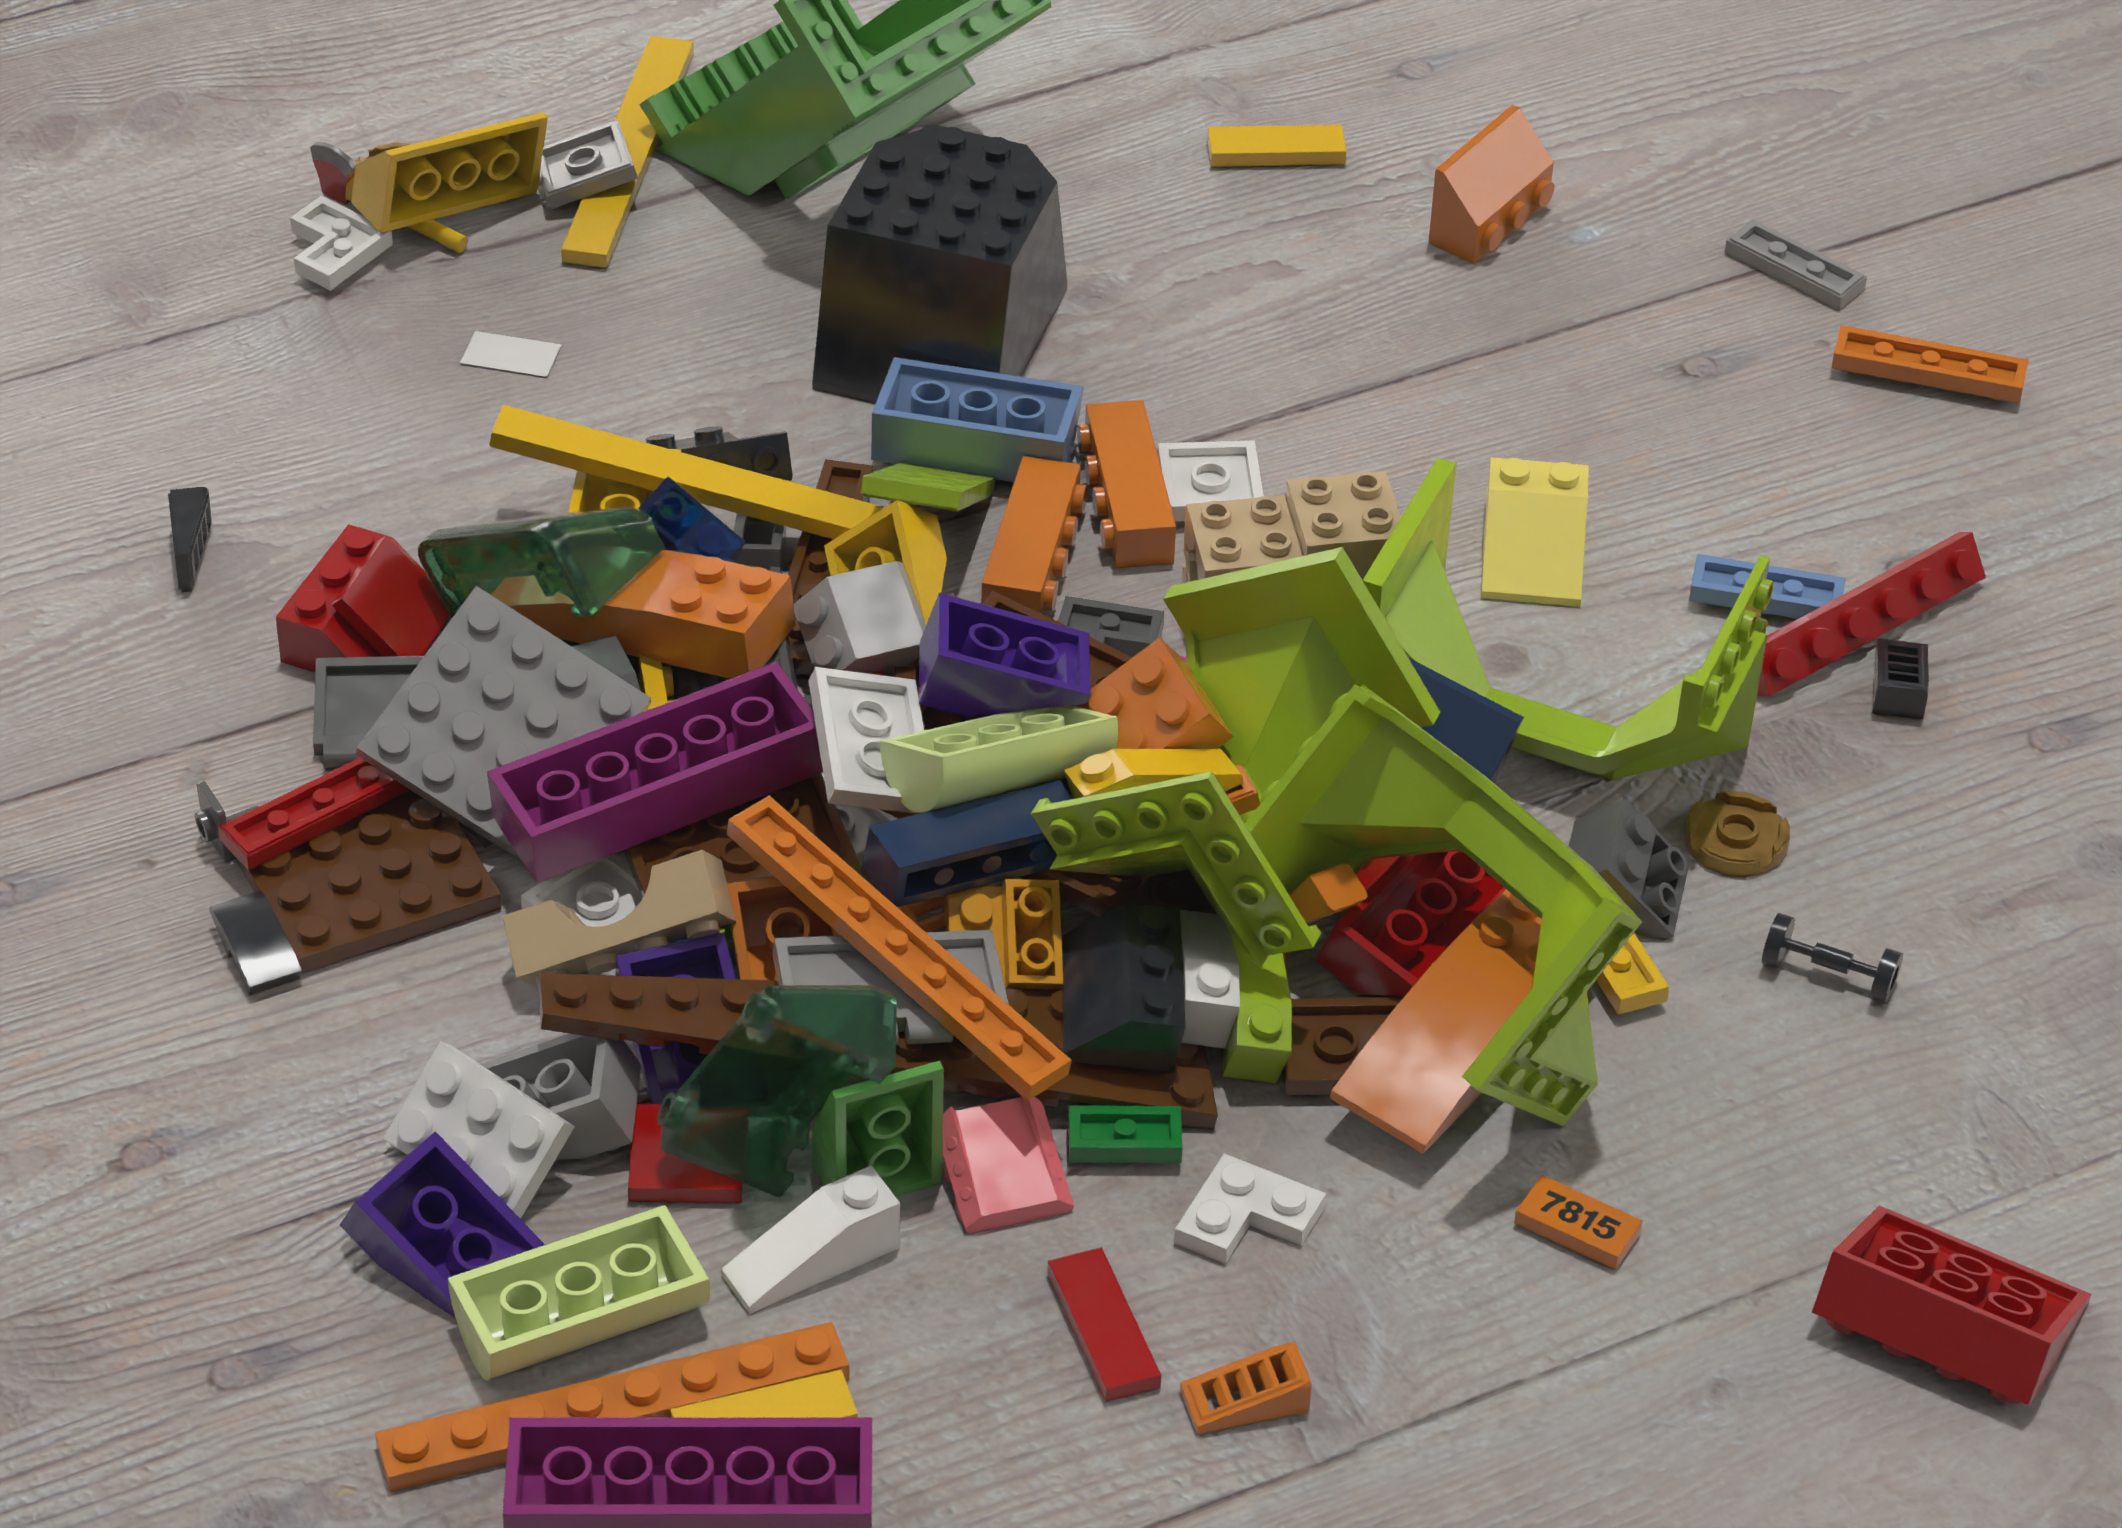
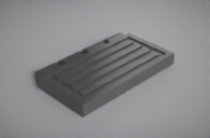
M424 656L316 658L313 748L314 755H323L324 769L339 768L360 758L356 755L357 746Z

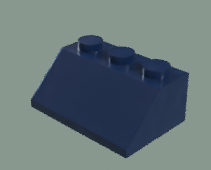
M1409 658L1440 710L1434 725L1422 727V729L1495 784L1524 717Z

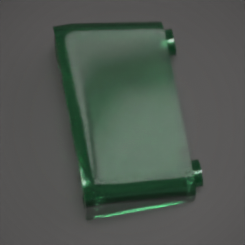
M623 506L525 516L438 529L433 531L419 544L418 557L451 619L476 586L491 595L505 578L533 575L545 597L554 596L557 592L568 596L575 603L570 608L574 617L592 616L656 557L665 546L655 529L653 520L647 513L633 507Z
M771 985L764 988L760 993L754 992L747 1000L739 1019L676 1094L671 1092L663 1100L657 1118L658 1124L662 1125L660 1150L780 1198L794 1182V1173L786 1170L788 1159L793 1149L798 1148L804 1151L809 1145L810 1123L822 1110L830 1092L840 1089L852 1074L881 1084L895 1068L896 996L874 985Z

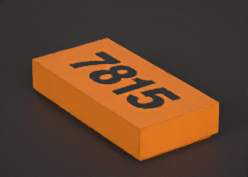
M1544 1175L1539 1177L1517 1208L1514 1224L1614 1270L1617 1269L1641 1234L1643 1220Z

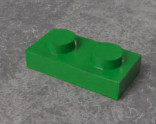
M1069 1106V1163H1182L1181 1106Z

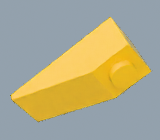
M1111 749L1102 754L1089 756L1081 763L1064 770L1071 795L1074 799L1207 772H1213L1224 791L1244 783L1242 774L1222 749Z

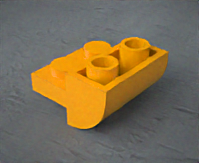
M1005 879L1002 886H981L944 896L945 932L992 930L1005 988L1061 989L1063 983L1059 880Z

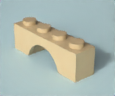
M704 850L652 866L649 885L639 905L625 918L610 925L600 927L586 926L573 909L554 900L502 916L516 978L539 987L540 973L578 974L587 971L590 974L608 972L616 969V956L668 945L684 938L690 940L720 933L719 927L736 922L722 861Z

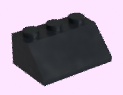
M1124 903L1063 934V1053L1072 1060L1071 1062L1173 1073L1186 1028L1180 909Z

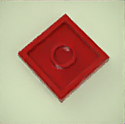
M387 536L374 543L332 603V606L383 657L423 656L456 607Z
M636 1104L630 1153L628 1201L742 1203L747 1106Z

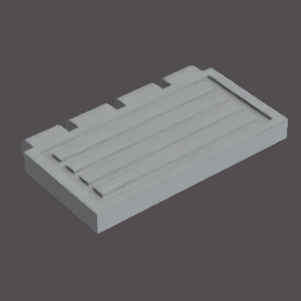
M992 930L926 932L1009 1005ZM842 936L774 939L773 959L788 1037H799L802 1049L842 1047L843 1035L849 1034L852 1047L897 1045L898 1032H904L907 1044L948 1043L953 1041V1034Z

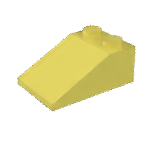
M1490 458L1485 502L1481 599L1573 607L1581 606L1589 465L1571 464L1568 462L1530 461L1519 458Z

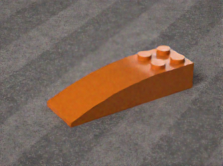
M592 547L528 554L522 558L491 594L557 638L584 644L617 636L627 655L636 657L642 655L661 663L729 679L763 667L796 625L790 575L768 571L761 567H751L724 561L717 557L652 548Z
M1506 889L1452 942L1399 1002L1331 1090L1330 1099L1424 1154L1482 1094L1471 1086L1462 1075L1532 989L1542 919Z

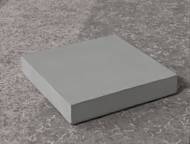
M616 120L545 145L543 148L540 177L551 209L638 179L619 121Z

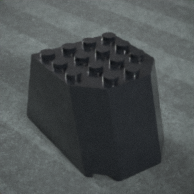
M938 125L875 143L827 225L812 379L813 390L876 404L894 357L1022 377L1067 291L1058 183L1026 144L1008 141L1001 137H989L966 132L955 127Z

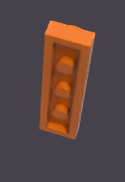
M1841 325L1831 368L1848 371L1853 374H1866L1893 379L1901 383H1914L1941 388L1949 392L1984 396L1997 401L2005 400L2020 403L2028 359Z

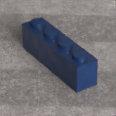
M1057 780L869 826L862 867L880 893L896 907L1048 870L1056 859L1057 854L1032 817L1031 812L1040 799L1048 798L1051 803H1056L1074 798L1062 782Z

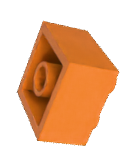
M1160 637L1092 687L1088 703L1078 704L1080 708L1118 717V743L1116 749H1218L1234 737L1185 660Z

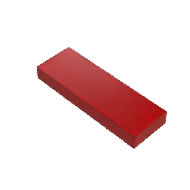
M1100 1247L1048 1260V1277L1105 1402L1161 1388V1373L1103 1248Z

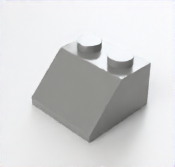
M894 561L826 577L794 603V613L814 668L820 667L859 673H872L883 670L885 676L894 677L895 667H906L919 657L920 640L926 624L904 564Z

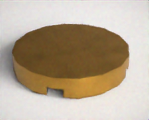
M1738 791L1716 793L1715 799L1704 802V797L1696 802L1687 814L1685 844L1690 854L1704 867L1720 874L1737 877L1765 874L1780 865L1788 852L1790 824L1786 817L1783 820L1776 813L1777 807L1757 795Z

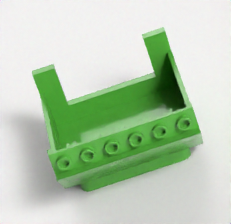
M779 0L774 4V7L782 18V22L756 38L738 46L721 58H717L693 74L675 82L658 94L652 95L639 105L663 142L656 150L748 196L775 181L786 200L870 151L876 142L895 136L974 86L976 83L965 65L1051 8V1L899 0L863 26L848 0Z

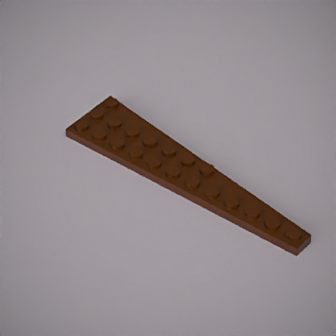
M540 973L538 993L540 1026L542 1030L615 1041L628 1040L637 1044L662 1048L675 1041L693 1044L700 1048L699 1053L721 1056L722 1049L755 1053V1062L776 1065L777 1057L810 1062L809 1070L868 1079H876L940 1061L944 1068L943 1090L955 1092L968 1091L975 1095L1002 1098L1008 1092L1018 1093L954 1035L953 1041L948 1043L907 1044L904 1032H898L897 1045L852 1047L849 1034L843 1035L842 1047L802 1049L799 1037H788L778 981ZM1005 988L1009 1006L1063 1052L1062 990ZM1181 1043L1173 1073L1071 1062L1069 1075L1035 1096L1043 1105L1058 1107L1059 1099L1091 1104V1106H1181L1182 1126L1214 1130L1218 1117L1205 1046Z

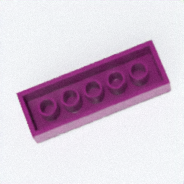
M774 662L487 771L493 818L535 881L540 883L823 773L813 709L779 664Z
M510 1417L502 1514L503 1527L872 1528V1417Z

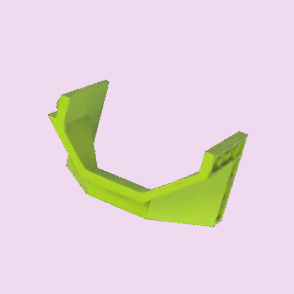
M1437 457L1363 579L1364 584L1408 658L1523 716L1524 719L1511 748L1610 780L1748 748L1767 634L1765 633L1768 621L1760 618L1761 610L1765 611L1767 609L1774 588V581L1767 579L1770 563L1769 557L1759 556L1702 667L1691 675L1686 674L1683 681L1620 726L1615 727L1490 687L1445 573L1457 463Z
M1343 547L1170 586L1163 598L1184 634L1187 665L1234 736L1218 749H1222L1235 766L1238 764L1242 765L1258 793L1260 804L1262 795L1269 785L1281 779L1295 761L1296 752L1301 744L1317 733L1328 719L1334 702L1341 695L1349 692L1354 684L1360 687L1362 684L1421 728L1434 725L1440 714V710ZM1213 772L1051 803L1048 798L1040 799L1031 812L1032 817L1057 854L1049 870L1145 878L1189 870L1214 911L1260 970L1268 955L1314 948L1321 935L1316 925H1307L1246 827L1245 823L1255 810L1239 815Z
M1354 684L1349 692L1341 695L1334 702L1328 719L1317 733L1301 744L1296 752L1295 761L1281 779L1273 782L1265 790L1261 798V804L1245 825L1289 895L1310 875L1342 863H1349L1354 873L1357 874L1366 863L1377 858L1460 851L1469 856L1542 919L1532 989L1462 1077L1481 1093L1564 1127L1598 1085L1587 990L1640 926L1642 921L1589 863L1484 774L1362 684L1360 687Z

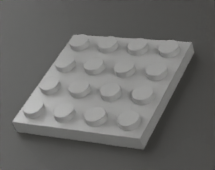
M476 586L357 746L356 755L522 861L493 818L487 771L645 712L650 706L651 697Z

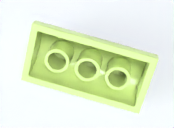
M1071 705L1000 713L880 740L881 759L890 787L896 788L902 796L900 802L913 812L924 813L1066 779L1064 770L1081 763L1089 756L1102 754L1117 748L1118 717Z
M665 1205L448 1278L451 1302L462 1339L475 1368L485 1380L511 1373L705 1306L710 1300L709 1278Z

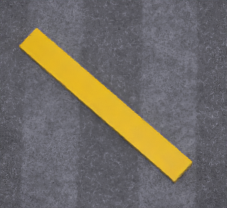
M650 36L615 119L619 121L638 179L582 198L561 248L562 262L601 268L608 267L660 139L639 104L685 77L694 55L693 41Z
M504 404L492 430L489 446L492 448L831 539L839 537L885 508Z

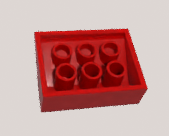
M1879 1205L1832 1251L1811 1313L1825 1318L1826 1323L1839 1332L1846 1334L1860 1333L1879 1341L1881 1348L1899 1357L1914 1356L1934 1365V1370L1944 1377L1958 1381L1968 1379L1987 1387L1988 1392L2000 1401L2010 1404L2022 1402L2029 1405L2044 1387L2084 1313L2092 1294Z

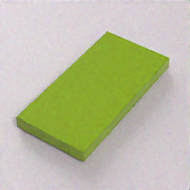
M898 463L864 475L861 494L865 497L890 501L899 500L908 504L959 511L993 495L996 478Z

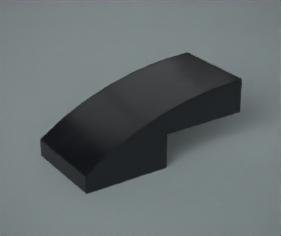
M261 890L210 906V914L228 958L233 956L249 996L301 978L302 970L274 910Z

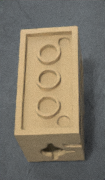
M1386 471L1290 479L1286 483V495L1261 496L1258 498L1186 504L1183 550L1186 565L1182 567V583L1340 547L1344 548L1363 580L1401 518Z

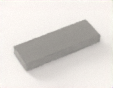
M1754 219L1726 240L1724 253L1838 311L1865 290L1867 276Z

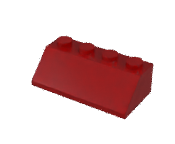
M1449 851L1400 856L1367 891L1368 897L1362 903L1351 907L1334 925L1315 961L1357 994L1405 997L1452 942L1506 888L1464 852Z

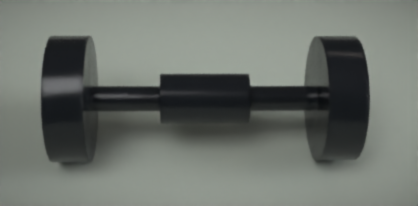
M1782 913L1776 915L1765 942L1762 964L1778 969L1783 962L1787 950L1810 956L1811 963L1844 974H1848L1849 970L1874 977L1870 999L1884 1004L1888 1003L1901 969L1902 952L1886 948L1878 967L1853 960V953L1819 942L1814 947L1792 940L1795 918Z

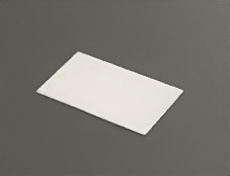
M475 331L460 363L547 377L562 344Z

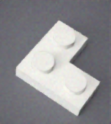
M322 195L290 218L292 233L314 243L294 258L295 273L330 291L393 245L392 230L380 233L364 216Z
M1224 1153L1175 1228L1174 1244L1224 1264L1229 1260L1249 1226L1302 1246L1325 1209L1326 1193Z

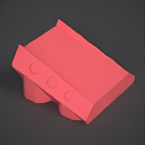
M1021 1096L957 1111L950 1106L943 1114L942 1176L952 1184L955 1194V1210L959 1220L963 1222L966 1232L972 1234L1070 1213L1074 1208L1043 1103L1039 1099L1034 1097L1027 1101Z

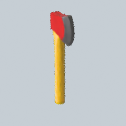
M315 142L310 147L322 193L347 205L352 199L356 163L336 146L326 142ZM435 220L406 226L457 253L463 252L468 243L466 236Z

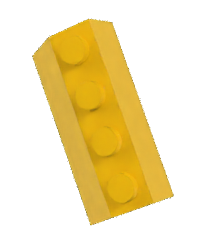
M541 112L379 153L356 164L351 203L380 233L537 193L548 116Z

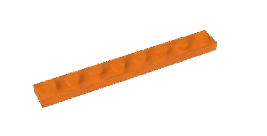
M768 796L728 819L727 835L1027 1101L1069 1075L1072 1060L772 797Z
M832 1321L375 1432L376 1447L389 1491L393 1492L506 1464L510 1417H671L670 1409L840 1369H842L847 1381L850 1380V1365Z

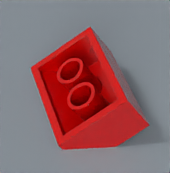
M350 524L346 526L276 615L280 661L282 663L316 673V658L383 657L332 606V603L374 543L387 535ZM387 536L442 591L441 587L393 537Z

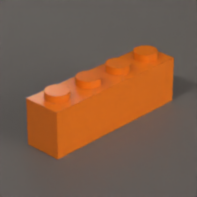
M1133 400L1086 404L1085 424L1077 426V441L1080 454H1088V456H1085V476L1087 485H1095L1092 491L1095 517L1103 516V520L1100 521L1103 549H1111L1115 569L1174 564L1176 524L1144 401Z
M1030 456L1022 457L982 580L981 604H984L991 592L995 591L1043 615L1046 610L1054 611L1058 595V581H1055L1056 577L1064 578L1067 568L1068 549H1065V546H1074L1078 528V517H1075V514L1083 515L1086 507L1088 486L1080 484L1081 464Z

